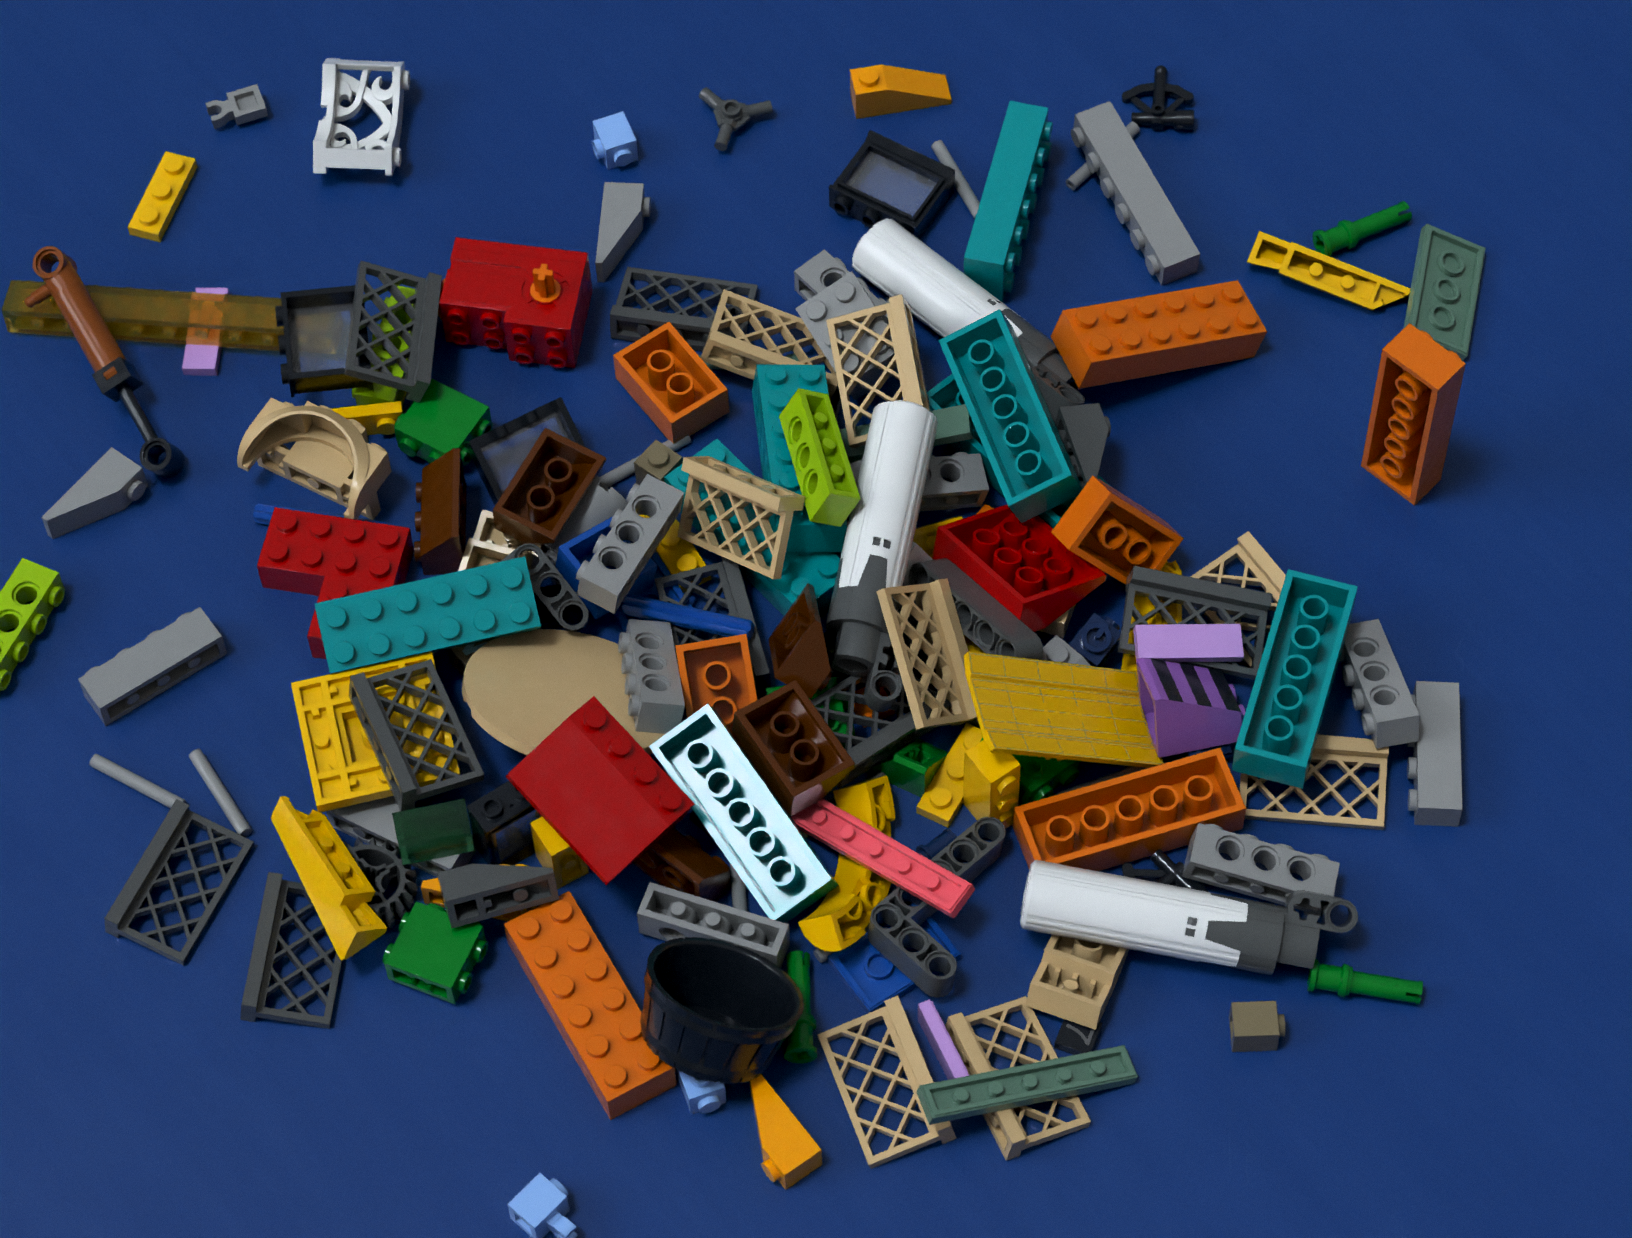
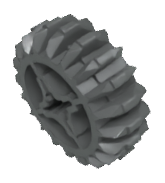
M359 837L355 841L354 847L344 842L376 891L371 902L366 903L384 924L391 929L395 925V918L401 920L407 910H411L414 905L413 897L417 895L418 886L415 883L417 874L416 870H411L412 862L410 858L402 859L403 852L401 848L391 852L388 841L382 847L377 846L374 837L366 845L363 844ZM395 882L397 891L386 900L384 892L388 889L389 884Z

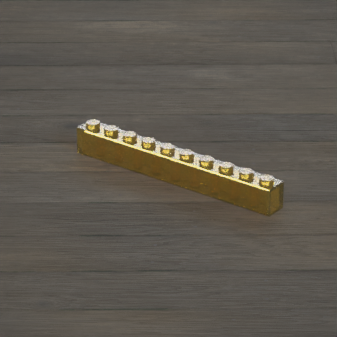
M11 280L2 307V314L8 332L75 337L52 296L32 308L26 306L25 298L44 285L45 282ZM85 285L115 340L279 351L278 335H284V326L277 327L275 306H282L281 298ZM341 312L296 317L299 352L336 355L344 325Z

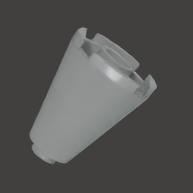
M598 476L594 479L555 543H544V547L547 550L545 555L555 566L559 546L614 516L618 509L624 510L628 504L626 499L613 487L608 489L604 485L599 484L602 479Z

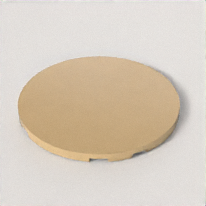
M536 629L498 637L489 641L471 656L465 667L462 695L463 700L471 709L472 718L496 740L524 755H528L562 722L593 696L649 755L653 753L649 746L665 735L662 733L636 731L634 717L628 715L630 695H625V679L627 674H622L621 671L623 654L618 652L617 643L604 638L575 631Z

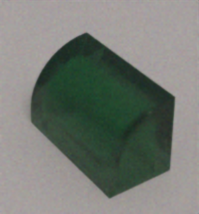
M465 798L392 813L403 865L475 851Z

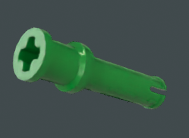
M1401 201L1396 205L1356 221L1342 220L1338 222L1336 227L1329 230H1316L1312 236L1314 247L1317 252L1330 257L1333 252L1340 249H1352L1363 238L1411 221V212L1398 215V213L1410 209L1405 201Z
M792 951L786 955L788 975L802 993L804 1010L797 1021L795 1029L787 1036L784 1058L792 1063H808L817 1058V1048L813 1046V1032L816 1030V1020L811 1015L810 954L805 952L803 958V951Z
M1315 959L1313 969H1309L1307 991L1313 992L1315 989L1337 992L1339 997L1355 993L1419 1005L1423 981L1353 971V967L1349 964H1343L1340 967L1319 963L1318 959Z

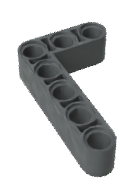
M531 543L523 544L501 560L506 561L519 558L526 551L536 553L539 557V563L534 569L528 570L533 593L564 630L578 632L585 627L589 617L586 605L537 545ZM552 578L560 583L561 591L557 596L549 598L542 594L540 587L544 580ZM569 606H576L583 613L582 621L577 625H569L562 618L563 611ZM434 652V653H432V654H433V657H434L436 654H438L439 652Z
M942 558L918 562L911 566L909 572L911 585L931 583L938 579H948L963 634L986 654L1042 660L1043 644L1038 635L952 561Z
M982 817L935 855L931 861L970 883L1000 857L1006 832L1005 826L997 818ZM982 838H988V839H991L992 841H991V842L984 841ZM962 859L967 861L968 863H961L957 860ZM897 887L871 911L867 934L868 939L880 953L926 994L936 998L944 997L953 989L957 969L956 959L920 927L929 916H932L938 910ZM912 902L918 906H908L905 903ZM887 924L890 925L892 928H882L879 925ZM906 948H915L918 952H909ZM932 972H942L945 976H936Z

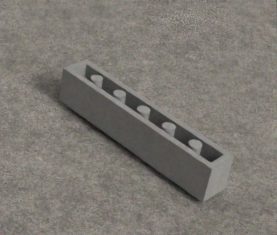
M1111 101L1075 114L1074 126L1071 129L1072 140L1077 148L1081 147L1085 153L1089 170L1092 173L1096 172L1099 177L1104 196L1111 198L1118 220L1121 224L1125 223L1127 225L1133 246L1137 250L1140 249L1145 256V264L1149 273L1152 276L1156 275L1162 286L1197 272L1200 252Z

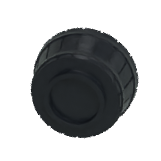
M685 937V939L677 938L659 944L648 957L644 974V1004L640 1018L643 1039L647 1042L650 1050L655 1055H658L661 1060L690 1076L720 1083H742L757 1078L771 1065L773 1057L787 1036L795 1029L797 1021L803 1013V996L792 978L773 962L741 946H735L732 943L715 939Z

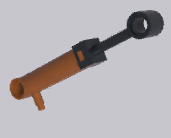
M54 246L41 248L35 254L32 266L34 272L43 279L45 284L25 298L26 306L32 308L51 296L54 298L95 373L92 376L102 394L115 402L122 399L145 440L140 450L139 458L141 464L160 477L172 478L177 476L184 466L185 458L183 452L168 441L158 438L133 393L134 390L144 383L134 365L126 360L77 273L76 262L72 257ZM59 261L57 269L51 272L53 265ZM166 452L165 460L158 465L159 456Z

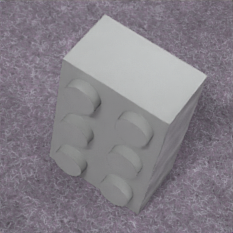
M851 271L795 309L835 371L826 320L875 307V304ZM882 316L874 318L868 328L881 335L888 324ZM851 324L838 327V338L848 344L858 328ZM864 333L855 349L868 355L877 339ZM890 334V336L888 337V340H890V341L892 342V338H891V334ZM884 344L874 360L887 367L895 355L894 349ZM840 346L841 353L843 352V350H844L845 348H843V347ZM851 352L843 364L844 370L854 375L864 359ZM870 364L861 380L874 386L883 371ZM896 365V367L894 368L893 371H895V372L898 373L897 365ZM846 377V382L848 384L850 379ZM857 384L851 392V396L857 400L868 393L869 390Z

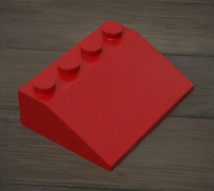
M1007 504L937 527L932 559L947 558L1033 632L1050 625L1105 582L1107 576L1096 566L1069 551L1051 533L1053 528L1041 517L1036 516L1021 523Z
M595 696L571 714L505 776L605 885L609 884L678 824L694 805L691 799Z

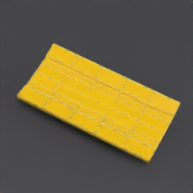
M969 651L964 655L966 679L982 737L990 752L1045 757L1046 760L1056 758L1057 761L1066 759L1145 768L1164 764L1162 759L1158 757L1151 740L1139 699L1136 671Z

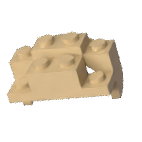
M270 398L245 432L237 456L239 468L248 472L257 461L258 466L346 507L347 510L344 512V518L357 520L360 514L371 520L376 518L381 511L377 491L391 473L388 452L376 443L369 444L366 428L360 422L354 419L347 420L324 405L317 406L309 401L304 406H294L289 402L282 403L274 398ZM295 442L290 450L284 445L285 443Z

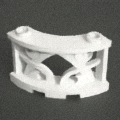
M327 58L323 62L321 108H327L324 119L318 122L317 132L313 140V173L326 174L329 168L385 170V176H392L395 167H401L402 150L399 147L403 117L404 90H409L410 71L405 70L404 61L388 62ZM340 69L363 70L360 81L346 73L340 72ZM371 71H392V84L387 90L380 88L382 76H379L374 80L372 88L369 89L367 85ZM352 94H353L354 96H356V97H355V100L353 101V103H352V100H353ZM349 100L351 105L343 107L340 105L341 101ZM364 102L375 112L382 125L368 137L357 141L355 133L350 128L337 124V122L346 121L354 117ZM391 103H393L392 115L386 107V105H389ZM346 137L349 139L350 144L346 143V139L342 141H337V139Z

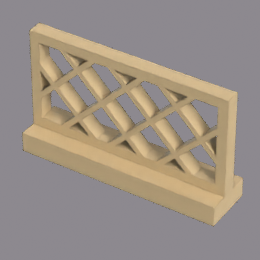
M723 289L701 359L706 363L754 380L757 364L817 365L824 362L831 372H826L828 393L831 400L838 386L836 372L803 320L795 315ZM726 303L739 307L743 314L732 317L726 308ZM762 316L769 318L775 326L764 329L757 318ZM749 321L755 332L745 335L738 324ZM729 327L736 338L718 332V330ZM793 328L801 330L806 338L796 340L789 330ZM781 333L787 344L776 346L770 336ZM761 339L767 349L753 345L750 342ZM812 344L819 355L808 358L802 347ZM793 351L799 361L785 357L782 353Z
M902 294L889 297V303L826 320L848 442L852 449L866 445L868 434L856 436L855 426L863 415L871 420L872 414L866 410L876 395L886 401L901 400L903 397V401L922 405L930 411L911 307ZM887 314L889 324L881 335L868 328L875 317ZM851 324L858 328V330L847 344L838 338L837 328ZM864 333L877 339L868 355L855 349ZM890 334H891L892 342H891L890 340H888V337L890 336ZM884 344L893 348L895 354L887 367L874 360ZM840 346L843 347V348H845L842 353H841ZM851 352L864 359L854 375L845 371L843 366ZM870 364L883 371L874 386L861 380ZM896 365H897L898 373L895 372V371H893L894 368L896 367ZM890 375L900 380V388L893 398L880 391ZM846 377L850 379L848 384L846 382ZM857 384L870 391L860 407L850 402L849 398ZM852 409L856 411L854 416L852 415Z
M710 456L683 457L681 471L688 473L689 477L677 537L771 579H781L794 511L803 510L805 496ZM700 482L704 483L708 493V497L701 501L698 493ZM725 493L728 494L733 506L726 512L720 499ZM749 503L752 504L757 516L751 522H749L744 507ZM711 504L717 516V519L710 523L705 508ZM736 514L741 529L734 534L729 519ZM773 514L780 516L778 530L775 533L768 520ZM696 515L702 528L697 534L691 532L693 518ZM758 525L761 526L765 536V540L759 545L753 529ZM721 526L726 539L722 544H718L714 534V530ZM742 537H745L750 549L745 555H742L737 542ZM769 547L772 554L770 567L766 565L762 555V551Z
M1249 531L1237 538L1238 544L1190 576L1207 581H1216L1217 583L1242 584L1241 588H1246L1247 585L1261 586L1266 593L1272 594V600L1275 602L1271 603L1269 610L1276 611L1286 577L1284 572ZM1238 558L1245 566L1243 577L1224 575L1225 565ZM1249 572L1252 574L1254 578L1248 577ZM1208 610L1204 613L1212 624L1225 623L1224 620L1219 619L1215 611ZM1241 619L1235 622L1236 624H1241V630L1256 632L1257 624L1241 622ZM1266 625L1265 633H1269L1271 625ZM1243 647L1244 658L1242 661L1248 668H1251L1252 658Z
M938 579L925 584L889 587L876 591L916 730L944 725L957 726L977 719L965 675L964 655L968 652L948 579ZM892 597L902 605L900 613L895 610ZM910 614L918 621L916 629L907 621ZM903 632L912 640L910 648L904 642ZM919 649H922L928 655L926 664L917 656ZM913 667L922 674L920 683L914 677ZM929 683L938 690L936 698L927 690ZM946 698L951 703L949 711L944 707ZM923 701L932 709L929 719L926 718L922 705Z
M1318 735L1311 762L1318 764L1313 766L1310 763L1305 782L1314 776L1326 790L1313 801L1301 788L1290 786L1275 798L1263 785L1267 779H1258L1255 776L1240 773L1239 793L1245 807L1247 796L1257 788L1271 802L1262 810L1246 809L1245 819L1383 830L1389 746L1376 749L1373 739ZM1326 764H1336L1345 775L1331 785L1319 773V770ZM1347 765H1351L1354 767L1350 770ZM1362 767L1379 768L1378 780L1369 788L1355 775ZM1248 778H1249V779L1253 782V785H1251V786L1247 789ZM1348 779L1362 791L1349 804L1336 791ZM1378 788V796L1376 798L1372 792ZM1293 791L1307 805L1298 813L1288 812L1280 803ZM1329 794L1343 807L1335 816L1325 815L1316 806ZM1367 797L1377 808L1376 819L1361 818L1353 808ZM1274 807H1276V809H1277L1278 811H1270V810L1273 809ZM1310 810H1312L1315 814H1306V813H1308ZM1346 813H1348L1351 817H1343V816H1344Z
M898 996L884 1001L885 1007L817 1034L870 1169L941 1140L942 1144L957 1139L950 1121L931 1125L927 1121L917 1095V1090L920 1085L934 1083ZM884 1019L887 1031L881 1043L864 1037L869 1025ZM842 1036L854 1040L847 1057L832 1052L829 1042ZM890 1039H892L895 1048L888 1046ZM861 1043L878 1049L870 1066L853 1060ZM884 1052L898 1056L900 1059L894 1075L877 1069ZM836 1061L843 1063L840 1070ZM850 1066L867 1072L860 1089L848 1086L844 1082ZM904 1071L908 1080L901 1078ZM874 1075L891 1081L884 1098L866 1092ZM898 1084L912 1089L914 1093L907 1108L890 1102ZM849 1093L856 1096L854 1102H852ZM863 1099L880 1105L873 1122L859 1118L856 1113ZM917 1103L921 1113L914 1111ZM886 1108L904 1114L897 1131L879 1125ZM911 1117L924 1121L929 1130V1133L917 1138L903 1134ZM862 1126L869 1128L867 1135H865ZM876 1131L893 1137L888 1150L873 1156L870 1143Z
M1026 996L965 1017L962 1012L948 1016L945 1027L969 1075L999 1070L992 1067L988 1060L991 1052L1011 1059L1010 1067H1014L1016 1062L1023 1065L1040 1062L1020 1053L1024 1041L1040 1046L1043 1052L1041 1061L1058 1058L1034 1010L1031 1007L1025 1006ZM1021 1010L1027 1021L1025 1030L1005 1023L1006 1015ZM983 1023L996 1028L992 1040L989 1041L976 1036L972 1026ZM1000 1030L1020 1038L1016 1051L995 1043ZM1078 1095L1051 1100L1053 1104L1048 1115L1027 1105L983 1114L1005 1160L1020 1156L1021 1151L1029 1147L1089 1127L1091 1121ZM1057 1103L1072 1109L1077 1119L1065 1122L1052 1117ZM1023 1115L1045 1123L1042 1131L1027 1136L1020 1123Z

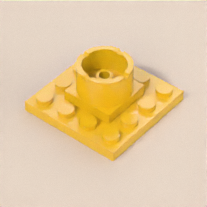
M432 651L291 683L318 812L321 813L393 796L349 698L350 676L364 672L366 678L430 659L435 667ZM427 673L414 676L409 684L427 690L431 683ZM389 685L375 688L378 695L393 700L398 691L397 688ZM404 692L398 703L416 710L422 698ZM427 701L422 710V713L440 719L444 712L442 706ZM393 711L389 720L391 724L406 729L411 717ZM417 720L411 732L429 739L435 727ZM440 730L435 741L453 748L451 733ZM406 740L402 749L404 753L419 758L425 747ZM430 749L425 761L443 768L449 756ZM454 759L449 771L460 775L457 759ZM422 769L419 770L416 776L420 787L433 784L438 778L437 775Z

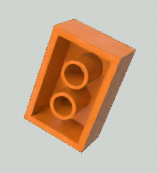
M670 322L665 323L613 355L616 379L673 444L687 435H693L729 413L728 389Z
M1093 475L1051 531L1069 551L1125 585L1133 566L1160 571L1184 539L1165 520Z
M747 634L675 645L687 718L706 704H709L732 733L734 712L758 700Z

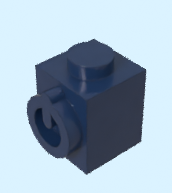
M1094 612L1069 645L1081 654L1091 666L1101 667L1119 644L1120 627L1108 616L1103 615L1100 617Z

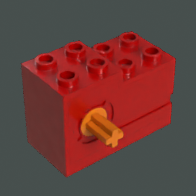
M456 237L450 258V269L447 270L446 278L441 281L438 316L443 321L446 342H453L457 345L486 346L490 349H508L509 360L521 364L535 363L550 365L554 368H576L593 292L588 253Z

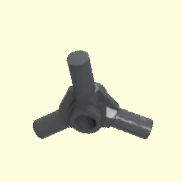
M707 87L699 93V98L714 109L716 122L720 128L714 146L720 151L727 150L732 133L750 121V118L773 113L770 100L746 105L732 99L722 100Z

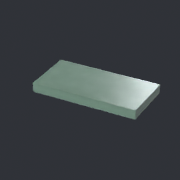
M1426 223L1420 232L1404 328L1410 323L1417 329L1427 332L1435 342L1445 349L1455 352L1463 361L1468 356L1486 248Z

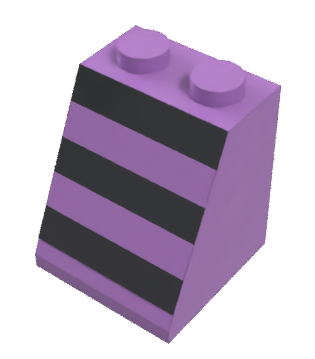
M1151 658L1136 659L1139 699L1153 746L1159 758L1237 742L1245 709L1243 704H1237L1234 685L1227 683L1222 670Z

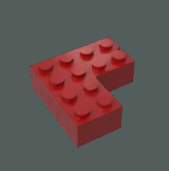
M274 507L258 559L257 569L263 588L319 596L317 603L405 583L414 546L410 528ZM314 610L307 638L312 657L326 659L316 610Z

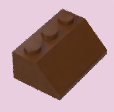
M545 428L493 508L495 529L525 544L555 543L605 464L606 457Z
M453 448L422 468V482H416V502L421 503V511L415 512L416 532H421L420 541L414 542L415 562H421L424 575H441L457 572L466 548L467 484L460 448Z
M807 583L768 641L775 678L785 684L796 680L808 698L811 699L817 690L822 691L827 686L832 673L830 672L831 668L814 587Z
M796 680L734 712L732 734L790 817L820 801L855 767V763Z
M675 826L633 862L635 866L662 886L717 902L731 888L728 865L720 857L708 855L702 850V846L691 835L684 836L675 829Z

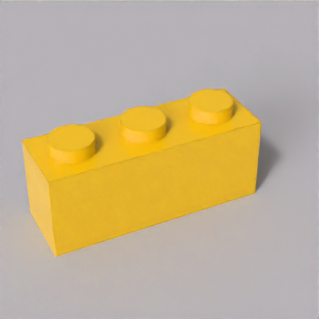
M984 740L964 752L963 804L976 820L982 817H994L1000 820L1006 829L1013 824L1014 807L1019 805L1021 764L1012 754L990 752Z

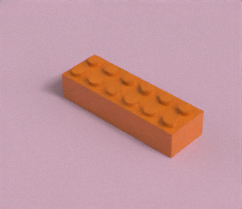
M1236 280L1062 310L1051 338L1076 385L1081 389L1253 358L1267 330L1239 281Z
M1409 323L1382 349L1361 467L1415 506L1441 480L1466 363L1455 352L1447 350L1435 342L1427 332L1419 330Z
M1220 747L1014 807L1013 829L1029 869L1033 861L1040 860L1101 871L1152 856L1158 849L1166 852L1189 845L1190 838L1198 823L1204 825L1215 824L1229 832L1241 830L1244 825L1246 807Z
M570 891L560 895L559 900L544 903L504 923L508 945L610 1120L677 1086L675 1068L661 1060L658 1055H655L647 1046V1042L644 1041L640 1024L642 1012Z

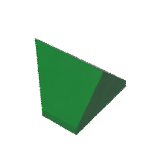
M917 739L866 773L873 775L881 771L888 776L890 784L922 798L949 752Z

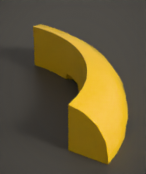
M887 775L833 791L838 808L891 837L890 822L895 820V809ZM839 853L834 876L838 886L827 893L822 903L813 913L798 922L803 935L809 942L823 951H841L859 940L866 933L864 929L870 922L871 911L888 896L891 882Z

